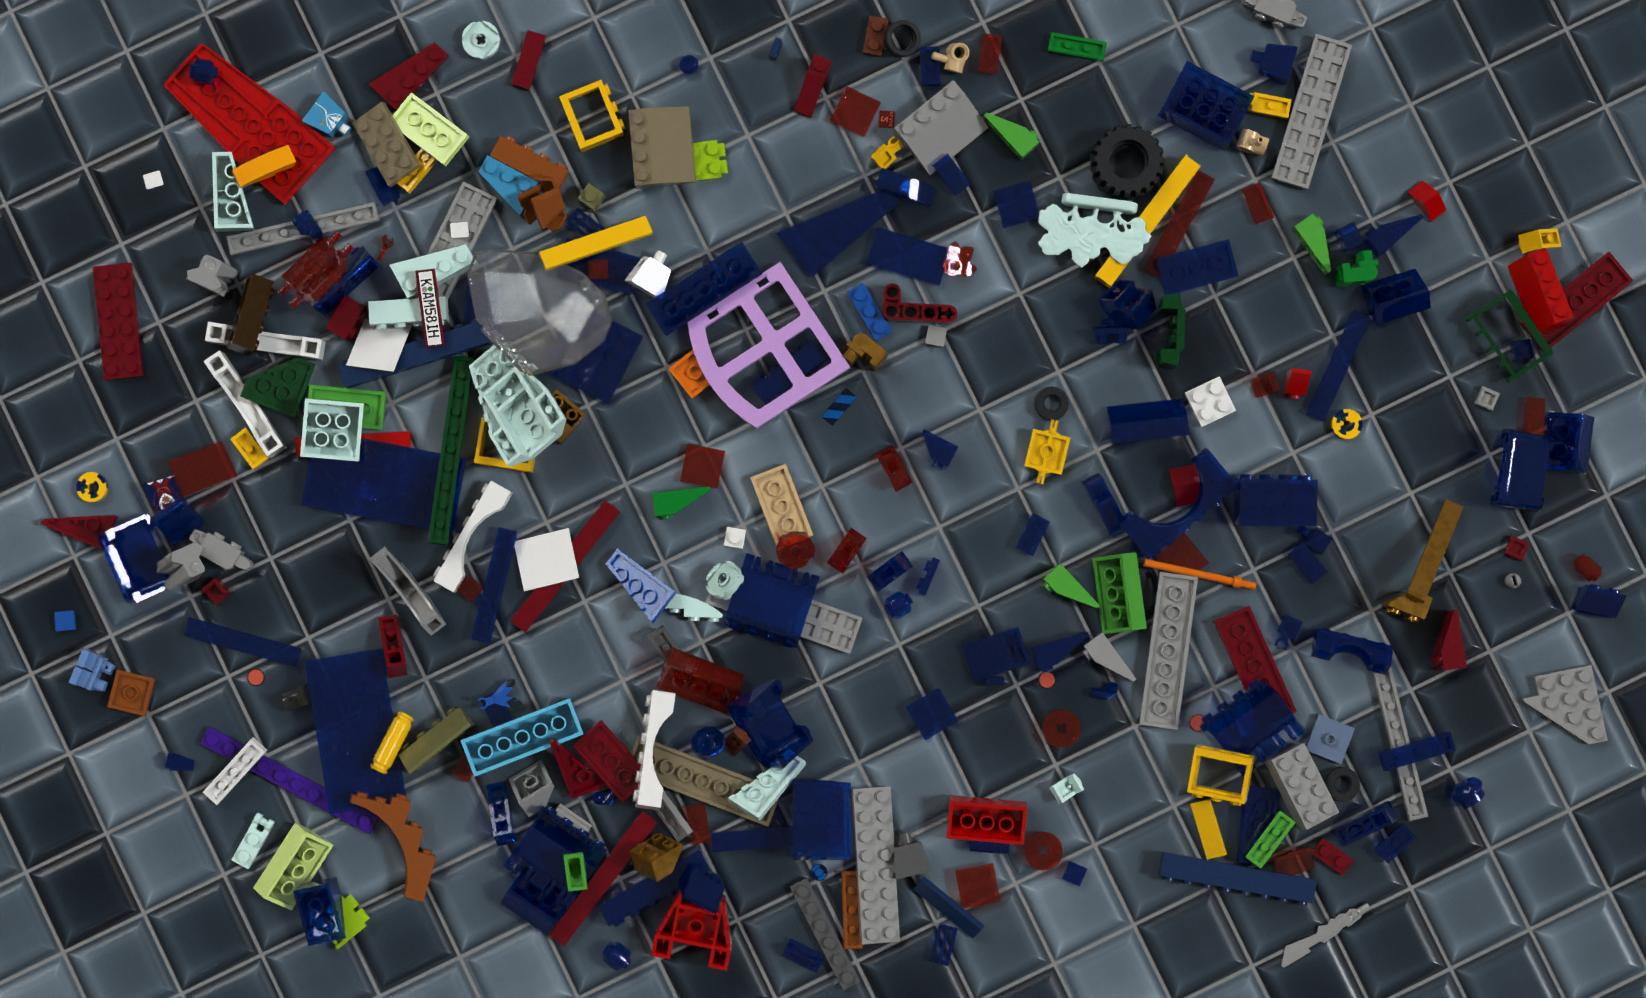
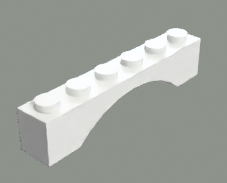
M208 322L205 341L227 346L233 326ZM263 331L258 335L259 346L257 351L323 361L326 342L322 339Z
M219 350L204 360L214 378L243 416L266 456L272 458L286 449V444L259 404L240 397L245 383L225 353Z
M493 481L486 483L482 488L481 493L483 495L481 499H477L472 506L473 513L470 517L467 516L465 518L461 534H456L452 542L454 543L451 550L448 549L443 557L445 562L442 567L438 566L434 572V582L454 593L457 592L465 578L464 555L471 535L486 518L504 510L513 494Z
M652 690L650 695L646 697L645 706L648 707V713L644 714L643 725L646 726L645 733H642L640 744H643V751L639 752L638 763L641 766L640 771L636 772L635 782L638 783V789L634 790L633 802H636L635 807L659 810L661 808L663 787L658 781L654 770L653 745L659 728L673 713L676 693Z

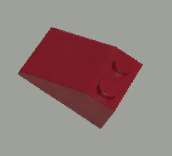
M1458 610L1445 611L1433 649V656H1431L1432 667H1435L1436 671L1467 667Z

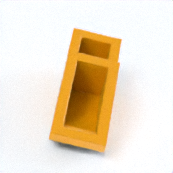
M286 145L233 169L232 173L239 187L242 188L294 167L296 160L289 145Z

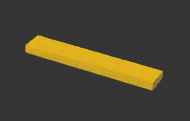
M643 216L540 251L539 256L545 271L650 236L653 234L647 217Z

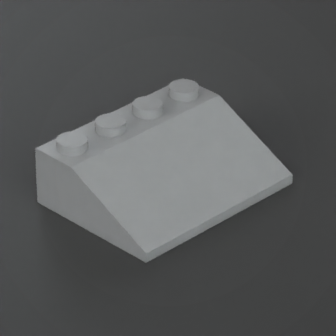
M953 80L894 128V133L925 171L932 175L989 127L966 94Z

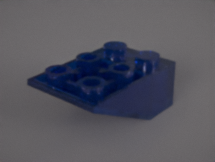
M1018 627L962 645L974 682L1031 664Z

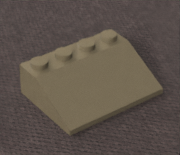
M657 107L628 110L635 186L640 189L695 183L696 175L690 107Z

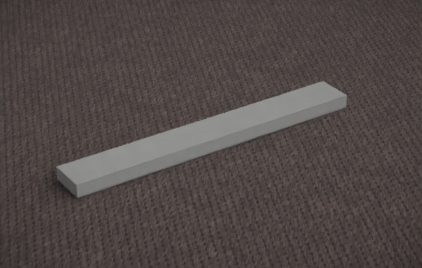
M372 202L235 234L226 238L230 255L234 256L379 222L380 219L376 203Z
M1389 666L1372 670L1408 821L1428 817L1392 668Z

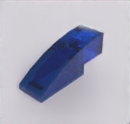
M881 168L876 184V189L929 207L936 189L928 184Z
M1097 473L1082 481L1109 534L1112 536L1127 528L1128 526L1104 478Z

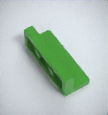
M1279 811L1245 858L1261 869L1296 822Z

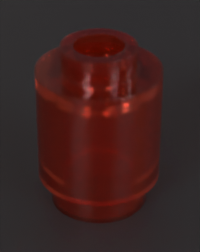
M1581 554L1573 563L1575 570L1588 582L1591 580L1595 582L1602 575L1600 572L1602 567L1589 555Z

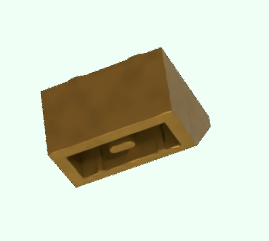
M556 389L552 396L567 419L562 435L556 439L563 445L576 430L586 414Z
M1405 592L1381 604V607L1386 608L1385 612L1392 615L1402 614L1404 615L1403 619L1418 622V620H1425L1433 598L1427 596L1422 604L1406 596Z
M661 832L654 834L650 839L639 843L630 850L634 868L641 874L658 882L673 872L683 845Z

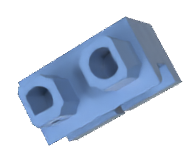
M82 649L76 663L78 666L74 668L68 683L78 685L90 691H105L108 682L100 679L103 672L112 675L116 666L108 661L109 658L92 650Z

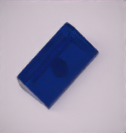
M378 167L365 171L384 207L401 198L395 186L390 187L387 185Z

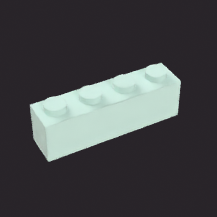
M445 296L439 297L443 325L444 322H449L448 299ZM419 298L368 301L369 323L375 329H387V326L394 325V328H405L406 324H413V327H423Z

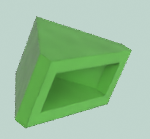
M583 852L563 854L568 892L588 889Z

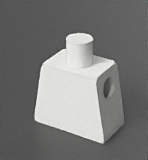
M657 250L653 258L642 257L625 281L654 299H662L671 270L663 265L667 255Z

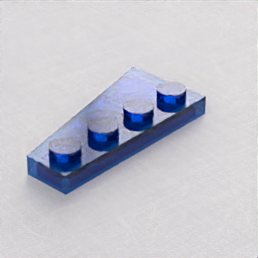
M1249 785L1247 801L1242 807L1237 862L1253 864L1245 856L1271 823L1281 796L1279 789Z

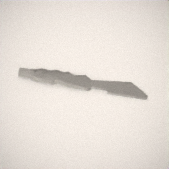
M1368 903L1357 909L1349 908L1346 913L1338 914L1335 919L1331 918L1327 925L1318 926L1317 934L1285 946L1281 966L1286 967L1311 952L1309 948L1318 942L1325 943L1338 934L1343 927L1351 926L1364 913L1371 910Z

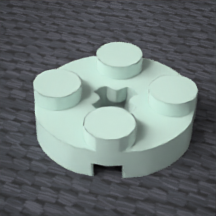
M487 21L472 22L463 31L462 43L464 50L475 59L486 60L492 57L500 47L501 39L495 26ZM478 36H485V43H481L480 45H478V40L476 38Z
M725 561L727 563L716 564L707 575L708 587L706 586V589L715 598L730 599L744 581L741 569L731 561Z

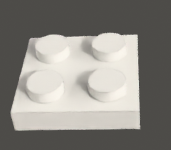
M1220 376L1184 393L1200 427L1236 411Z

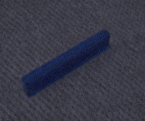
M1446 732L1378 752L1383 771H1388L1449 753L1456 749L1451 732Z

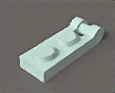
M257 813L231 860L246 869H250L275 821L263 818L262 814ZM259 824L264 826L263 832L257 829Z

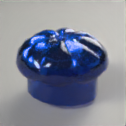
M1476 777L1463 779L1461 783H1457L1451 792L1452 800L1460 803L1463 809L1475 805L1486 795L1482 789V781Z

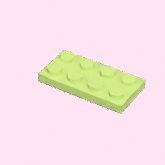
M412 92L393 114L403 135L445 167L469 139L465 132Z

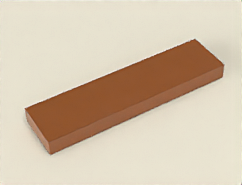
M856 870L841 871L844 949H863V944H861L857 873Z

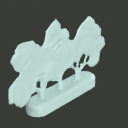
M1064 193L1062 194L1061 203L1065 206L1073 207L1068 213L1063 212L1057 205L1052 204L1045 210H1040L1038 223L1048 230V233L1044 234L1038 242L1042 252L1046 255H1060L1065 250L1070 249L1072 251V260L1081 268L1088 263L1089 259L1099 256L1100 249L1103 247L1109 250L1113 259L1121 264H1126L1133 256H1137L1142 252L1143 244L1148 243L1151 235L1145 230L1146 222L1142 218L1137 217L1130 222H1126L1121 218V214H1136L1138 204L1131 201ZM1078 208L1093 210V215L1080 218L1077 210ZM1098 211L1113 212L1114 219L1109 223H1101L1097 219ZM1068 216H1072L1071 221L1067 220ZM1118 221L1120 225L1123 224L1124 232H1120L1117 228Z

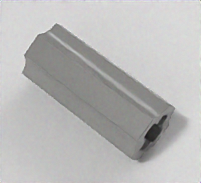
M562 804L557 807L551 818L581 839L586 836L592 827L591 824Z

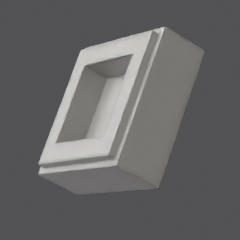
M928 325L925 344L944 348L947 328Z
M1481 386L1474 404L1492 412L1500 393Z

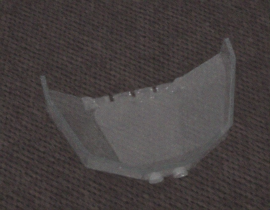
M488 249L474 253L467 276L476 321L483 325L481 332L503 352L522 374L532 376L575 365L605 341L612 324L606 295L583 272L566 264L545 271L539 252Z

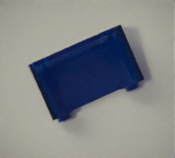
M1502 429L1501 439H1504L1506 444L1501 446L1503 453L1498 483L1494 487V490L1498 491L1495 492V495H1491L1489 505L1538 512L1544 505L1542 494L1549 453L1553 451L1554 441H1551L1549 436L1514 429Z
M148 513L97 533L101 548L120 592L127 603H137L166 590L165 582L170 575L157 573V562L163 558L151 533L153 532V527H155V522Z
M770 678L737 698L727 706V710L736 726L747 732L748 737L751 739L748 746L757 761L764 767L783 769L814 740L806 726L795 724L782 702L780 695L783 694L784 690L783 684L778 678Z

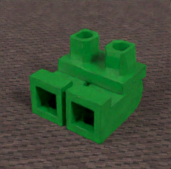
M1372 250L1360 251L1359 254H1355L1356 264L1352 265L1351 268L1350 263H1342L1334 269L1336 288L1364 285L1377 277L1378 260H1373Z

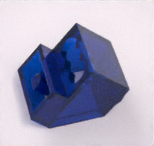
M1118 279L1099 299L1101 309L1122 328H1130L1132 330L1139 329L1157 309L1153 290L1136 288L1135 282L1130 280ZM1130 301L1135 303L1132 307H1126L1130 304Z

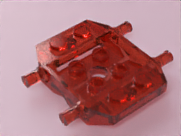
M337 231L329 239H325L321 235L281 275L285 284L277 291L282 296L290 289L296 292L297 296L288 303L293 309L304 300L316 301L327 292L333 282L341 278L342 273L346 270V256L354 248L348 243L341 251H337L334 244L343 237Z

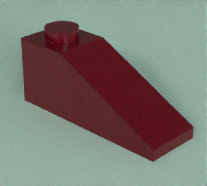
M816 54L813 55L794 112L812 118L831 69L832 60Z
M397 614L379 617L378 623L388 679L407 675V666Z

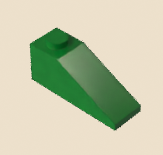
M710 486L652 493L655 517H660V520L671 519V515H676L711 491Z

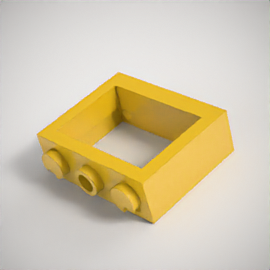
M602 79L559 96L581 152L624 136L622 130L625 129L622 119H617L615 113L619 111L615 101L610 102L608 97L611 94L608 84H603ZM599 89L615 129L585 141L569 101Z
M481 417L474 463L533 473L535 458L528 460V463H519L508 467L503 459L483 456L488 423Z
M1197 744L1194 749L1187 792L1192 793L1191 796L1203 798V796L1211 797L1210 800L1216 802L1226 800L1230 801L1231 805L1241 806V804H1245L1248 797L1255 756ZM1201 756L1246 765L1241 794L1196 785Z

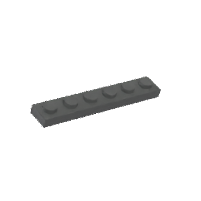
M808 878L791 885L790 888L842 989L845 990L859 983L860 979Z

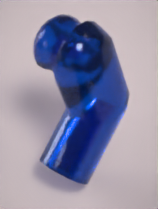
M612 790L608 793L595 792L592 795V800L597 805H610L617 798Z

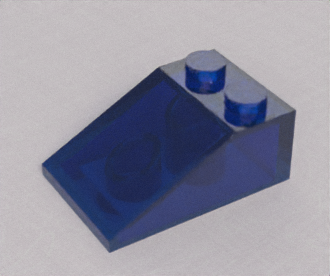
M337 877L300 884L293 890L308 946L346 938L342 895Z

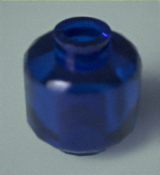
M195 59L193 63H190L189 78H192L194 83L211 84L213 78L217 79L218 67H214L212 60Z
M897 591L885 599L883 608L891 619L899 620L911 612L912 607L910 604L913 601L907 593L904 595L902 592Z
M610 942L602 952L603 962L613 970L626 969L631 963V951L620 942Z

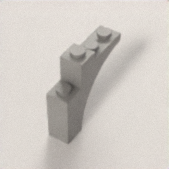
M386 547L370 557L372 563L390 582L413 612L421 626L431 636L446 625L434 603L419 586L412 573Z

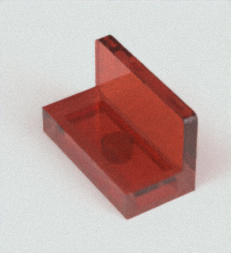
M1310 846L1271 858L1275 871L1278 873L1296 875L1315 868L1311 856L1313 852Z

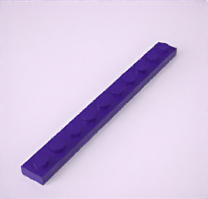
M209 726L200 743L230 760L245 746V744ZM265 755L250 769V771L368 834H371L379 819V816L361 806L350 803L348 799Z

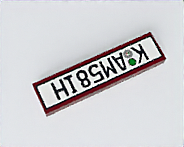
M435 268L416 270L425 347L445 346Z

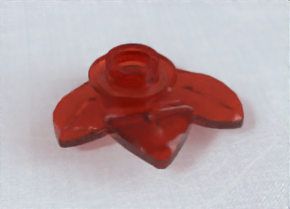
M956 241L950 244L946 251L947 259L943 264L944 271L951 276L959 274L963 277L975 273L977 270L976 266L969 262L974 248L967 246L960 248ZM951 263L954 264V268H953V269H950V264H951Z

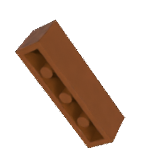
M500 135L490 157L528 177L531 174H542L552 177L556 187L561 191L570 174L566 170L567 166L560 162L554 164L549 161L550 158L542 153L537 155L533 153L534 149L525 144L520 146L516 144L517 141L512 137L506 136L504 138Z

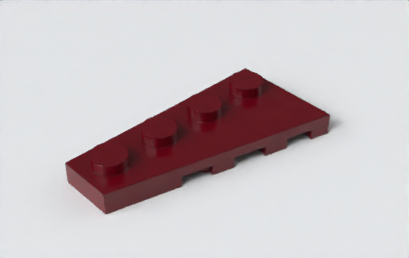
M434 42L369 85L397 111L410 93L414 94L449 58V55Z

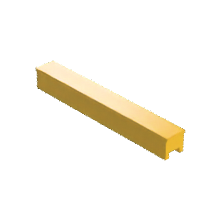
M1187 154L1139 216V218L1146 222L1145 230L1149 234H1151L1201 167L1189 158ZM1110 255L1094 279L1110 288L1129 262L1121 264Z

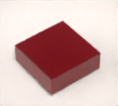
M1510 536L1503 554L1522 561L1530 543Z

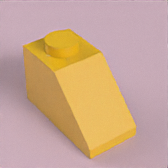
M1558 228L1538 229L1518 235L1522 254L1532 253L1544 248L1549 250L1562 247Z

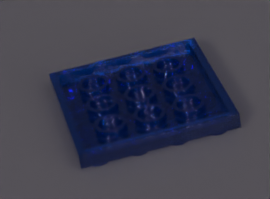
M575 302L541 370L609 405L644 336Z

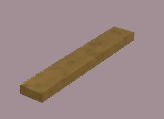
M1448 499L1444 501L1409 584L1406 596L1422 604L1425 602L1464 508L1463 506Z

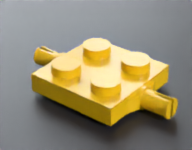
M1051 419L1049 430H1032L1024 466L1039 471L1036 483L1044 484L1046 473L1062 475L1070 437L1062 436L1056 432L1059 422L1057 420L1054 423V420Z

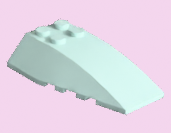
M498 342L469 365L475 389L479 393L478 399L485 413L483 416L485 422L488 423L489 436L508 467L534 459L562 435L567 419L549 389Z

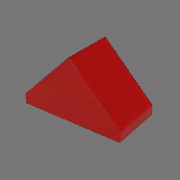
M1421 181L1407 192L1430 222L1446 211L1439 192L1424 181Z

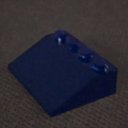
M1187 61L1158 116L1225 151L1230 145L1255 96Z
M364 246L355 248L347 261H341L336 266L337 270L334 273L327 274L322 279L323 283L318 287L314 286L308 292L307 300L323 316L328 315L342 301L345 295L348 296L381 266Z
M793 779V860H851V783L816 779Z

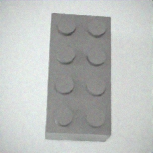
M1305 743L1296 744L1264 761L1299 831L1308 830L1339 813Z

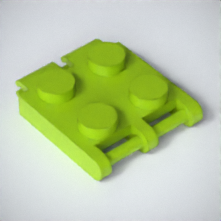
M717 140L693 143L696 182L722 179V175L728 174L727 160H720V158L726 157L724 143H718Z
M351 894L346 898L344 895L313 919L314 923L317 922L323 929L324 935L328 936L335 944L334 948L336 950L367 926L365 922L370 919L363 908L356 912L355 908L359 903ZM320 919L324 921V923L328 926L329 930L324 926ZM331 932L337 937L340 943L336 941V939L332 936Z

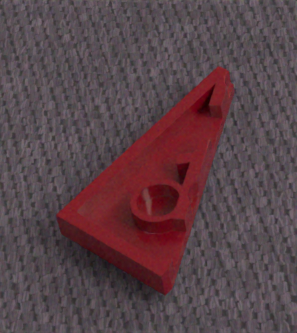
M118 516L50 518L41 520L40 524L104 550Z
M554 738L549 740L571 799L606 787L604 781L592 769Z

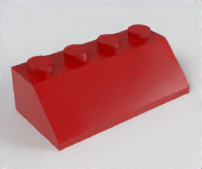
M1547 248L1529 253L1507 266L1521 304L1541 334L1572 323L1574 316Z
M949 795L946 838L1024 845L1027 803L1024 801Z

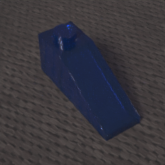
M1420 214L1380 225L1376 229L1372 227L1365 233L1367 237L1363 242L1377 257H1380L1424 216Z
M1088 632L1031 647L1037 670L1042 669V672L1053 670V665H1057L1089 636Z
M506 782L486 785L493 837L497 845L503 846L516 843L515 825Z
M1388 800L1335 828L1334 832L1344 847L1393 824L1398 816Z

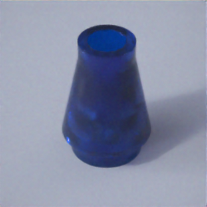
M174 752L173 754L168 753L165 768L170 769V771H193L195 760Z

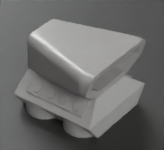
M205 255L200 261L199 268L187 270L186 279L224 297L229 292L224 280L234 279L238 271L212 256Z
M194 542L166 555L164 559L157 562V573L170 574L165 582L167 591H173L200 578L205 571V567L199 558L203 546Z

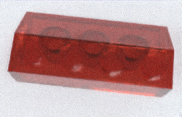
M672 647L665 660L656 688L676 693L675 695L728 714L740 692L744 674Z

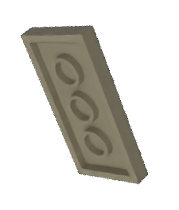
M380 102L352 123L388 186H394L421 166L384 102Z

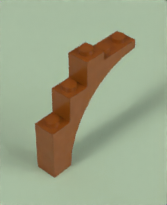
M357 791L356 794L351 793L350 803L373 812L394 832L402 848L406 865V881L403 895L406 898L424 902L436 856L432 854L433 851L430 849L421 848V851L418 850L424 829L418 822L409 820V823H406L411 806V801L407 799L408 796L397 793L396 796L391 795L390 801L386 802L387 799L384 797L376 796L374 799L368 797V794Z

